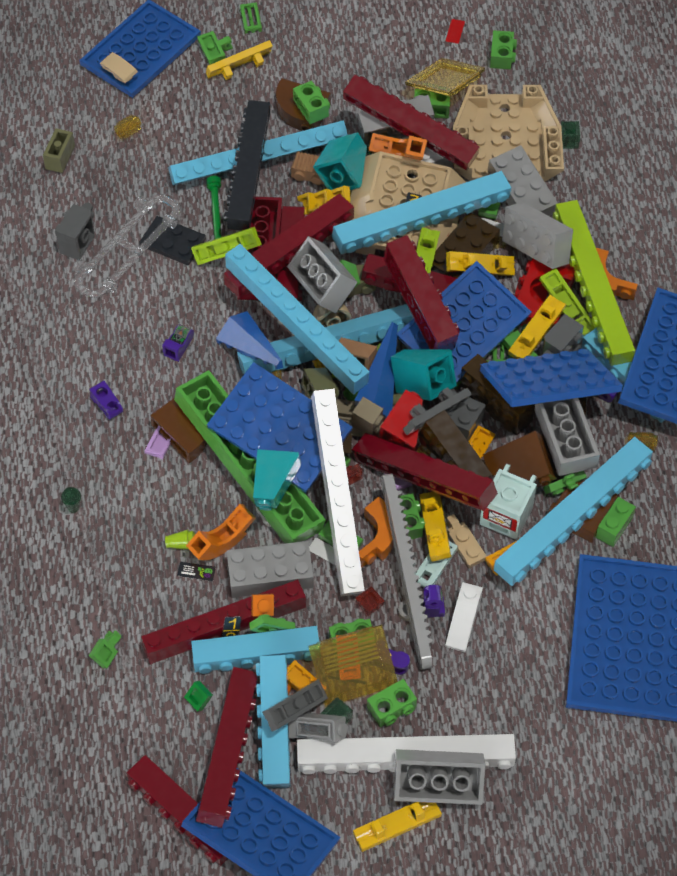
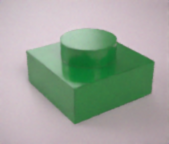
M199 680L193 683L184 698L198 712L204 709L213 694Z

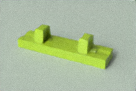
M255 227L195 245L191 249L197 264L200 265L225 257L227 252L240 243L248 250L260 246L261 241Z
M422 227L416 252L419 257L423 258L427 273H430L440 231Z
M557 268L540 277V281L549 295L566 304L562 312L563 315L566 314L572 319L580 315L575 321L584 326L582 333L584 336L595 329L591 318Z

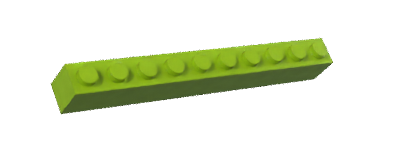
M578 200L556 204L555 212L552 214L553 219L573 229L569 263L571 267H574L576 282L580 283L581 295L586 299V309L588 313L591 312L592 325L594 328H597L598 341L603 344L604 357L609 360L610 366L632 362L635 348Z

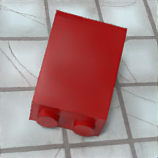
M405 390L380 426L379 437L415 451L418 430L406 435L403 428L413 419L410 410L418 404L422 406L423 399L417 393Z

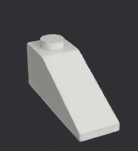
M462 583L445 647L466 652L482 598L483 587Z

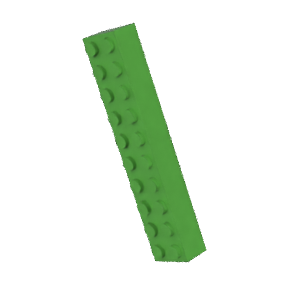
M208 370L177 387L174 400L255 504L253 493L256 459L207 427L208 422L228 397L226 391ZM292 483L277 508L265 511L257 507L284 543L302 542L309 539L323 529L326 520L304 491Z

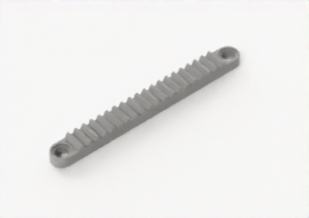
M393 474L381 475V485L417 659L421 670L432 668L430 646L433 640L429 638L431 631L427 630L429 623L426 622L427 615L424 614L426 607H423L422 591H419L421 584L417 583L419 576L416 575L417 568L414 567L416 560H413L414 552H411L413 546L409 544L411 537L408 536L409 529H406L408 522L405 521L406 514L403 513L405 508L401 506L403 499L400 498L401 491L396 490Z

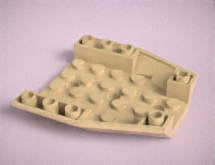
M469 85L454 122L453 130L461 133L462 137L475 141L480 148L479 154L467 171L454 164V170L469 181L490 175L487 171L489 160L520 145L544 182L564 171L561 125L541 85H523L522 94H488L487 85ZM507 108L509 111L503 112L500 109ZM502 136H509L510 139L505 140Z
M381 151L365 157L362 185L360 188L353 189L350 196V203L354 206V219L405 203L408 192L422 195L423 197L466 183V181L451 167ZM414 174L416 178H409L407 175ZM460 215L453 219H446L438 224L424 227L440 231L436 250L457 227ZM413 230L403 236L408 235L417 247L421 230ZM392 237L385 242L380 241L370 247H363L355 251L364 255H368V253L374 255L376 249L385 251L387 243L399 238Z

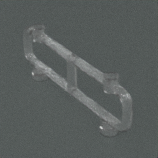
M155 195L149 200L139 196L133 205V208L138 212L89 263L82 259L75 262L73 266V271L77 273L74 280L75 288L91 298L101 297L107 291L115 292L118 287L116 281L168 227L174 229L177 226L178 220L176 218L180 214L179 204L165 195ZM163 202L173 208L171 214L164 216L162 223L139 247L123 239L156 203ZM117 244L133 253L110 278L104 279L102 286L98 290L93 291L82 284V280Z

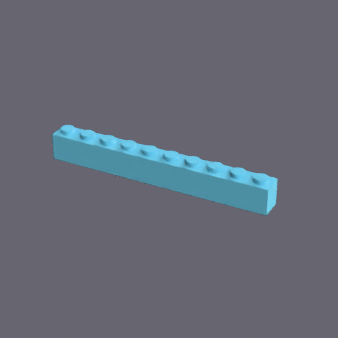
M343 120L266 140L262 162L294 154L298 151L301 152L324 146L330 140L346 136L348 134L345 122ZM240 148L169 166L168 170L172 185L233 170V165H237L235 153Z
M499 171L333 226L332 238L341 255L352 253L357 249L370 247L374 243L385 242L392 237L403 236L407 232L421 230L422 227L431 224L435 225L443 220L453 219L458 215L471 213L476 209L486 208L497 202H504L509 199L511 186L503 172Z
M241 244L225 254L226 268L353 395L368 384L369 371Z
M407 304L325 328L338 341L342 337L371 344L384 339L391 322L398 325V333L413 319V316ZM295 336L270 343L282 360L283 368L280 369L317 359ZM237 352L240 369L243 374L246 373L253 362L268 372L280 370L275 369V366L271 363L268 365L264 364L262 359L254 360Z
M636 437L631 439L496 559L494 571L511 586L516 582L520 583L530 569H536L545 556L549 557L559 543H565L569 538V534L573 531H578L587 518L591 519L597 513V509L600 506H606L615 493L619 494L624 489L628 481L632 482L635 480L639 471L647 469L652 463L653 451Z

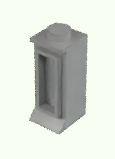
M303 713L288 723L289 738L338 742L346 738L347 725L345 724V716Z

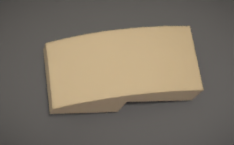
M113 52L100 62L103 69L113 73L116 79L124 83L131 80L138 72L130 63Z

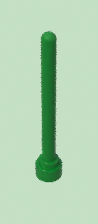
M210 176L206 182L207 188L211 191L214 239L222 237L218 191L221 188V178Z

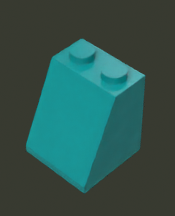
M358 132L328 142L313 166L327 189L333 190L344 185L349 186L350 190L361 187L367 146Z
M404 349L391 356L397 393L403 394L405 390L413 391L421 399L431 401L438 397L442 390L446 388L452 389L457 386L452 350Z
M257 450L253 499L256 507H259L260 510L270 511L272 508L278 507L301 466L299 452Z

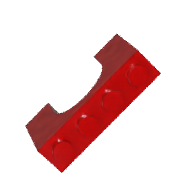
M532 258V261L528 260L525 270L528 272L526 275L523 274L520 282L521 290L517 289L515 295L532 312L521 324L525 327L543 305L537 302L530 292L535 287L542 285L540 281L542 275L553 270ZM570 264L557 267L567 285L572 289L575 280L574 267H571ZM561 314L555 321V323L552 325V327L560 320Z

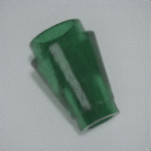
M74 487L66 488L61 494V500L69 512L76 513L80 509L81 493Z

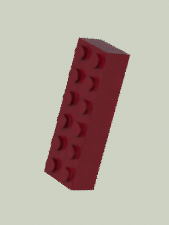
M256 196L250 228L255 227L261 245L248 249L247 251L250 254L280 235L282 197ZM251 292L240 298L237 297V300H258Z
M406 235L387 243L384 261L429 349H455L460 333L459 327L456 322L453 323L448 306H444L441 292L439 289L436 290L433 285V277L430 273H427L423 258L418 256L415 242L411 241L409 236Z

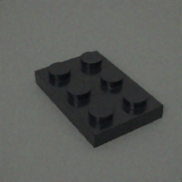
M156 216L139 241V246L189 266L194 258L191 248L204 243L206 235Z

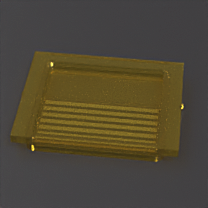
M440 58L405 81V85L447 96H454L479 79L481 73L485 71V67Z
M382 624L319 641L308 646L316 678L319 679L328 699L324 700L325 707L384 690L398 682Z

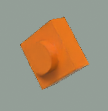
M252 594V616L264 614L274 616V595Z

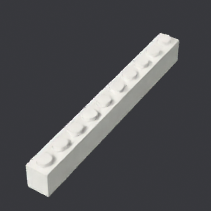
M334 389L314 391L311 400L340 595L361 594L365 590Z
M514 734L344 738L338 742L314 739L297 740L298 772L303 774H314L318 771H324L327 774H334L337 771L357 773L359 770H367L371 773H377L380 770L394 772L396 749L483 753L486 763L485 770L489 767L509 769L515 765L516 760Z

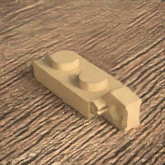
M454 514L448 516L446 523L449 526V529H447L449 539L458 546L457 551L468 568L485 561L487 556L464 522L459 523Z

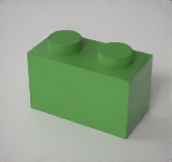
M618 497L599 524L596 538L614 547L633 519L636 506Z

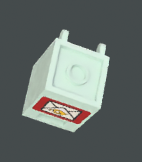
M506 464L503 470H498L493 479L498 494L485 511L481 510L480 525L517 540L533 509L537 476L532 475L530 481L509 473L511 465Z

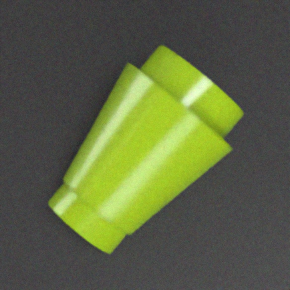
M188 529L165 536L166 548L188 549L186 545L194 537L195 532Z

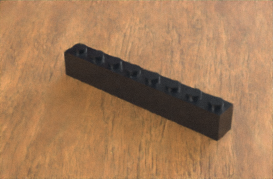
M248 100V105L243 110L245 121H241L240 132H242V136L238 137V147L240 149L239 151L236 150L235 153L237 165H233L232 176H234V180L230 181L229 188L232 192L231 195L227 196V206H229V209L225 210L224 221L227 222V229L242 231L251 227L270 119V102Z

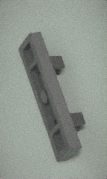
M446 388L438 395L441 403L426 411L421 404L414 406L410 410L413 419L403 428L406 435H409L423 427L426 421L443 410L449 412L458 407L472 395L471 392L466 388L454 395L449 388Z
M318 679L264 710L262 713L268 721L271 731H275L328 699Z

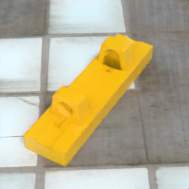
M268 40L208 65L206 75L208 78L222 73L225 80H228L233 75L231 69L253 60L256 67H259L264 62L262 56L271 53L273 45Z
M446 252L448 272L464 273L471 265L478 261L492 275H515L514 256Z
M549 295L508 350V355L515 359L530 356L563 312L566 304Z
M433 491L419 494L431 561L451 558L441 495Z
M414 802L354 829L353 834L362 852L439 818L442 816V813L437 803ZM413 810H414V812H415L416 819L414 818V816H413V814H412V812H411V811H413Z

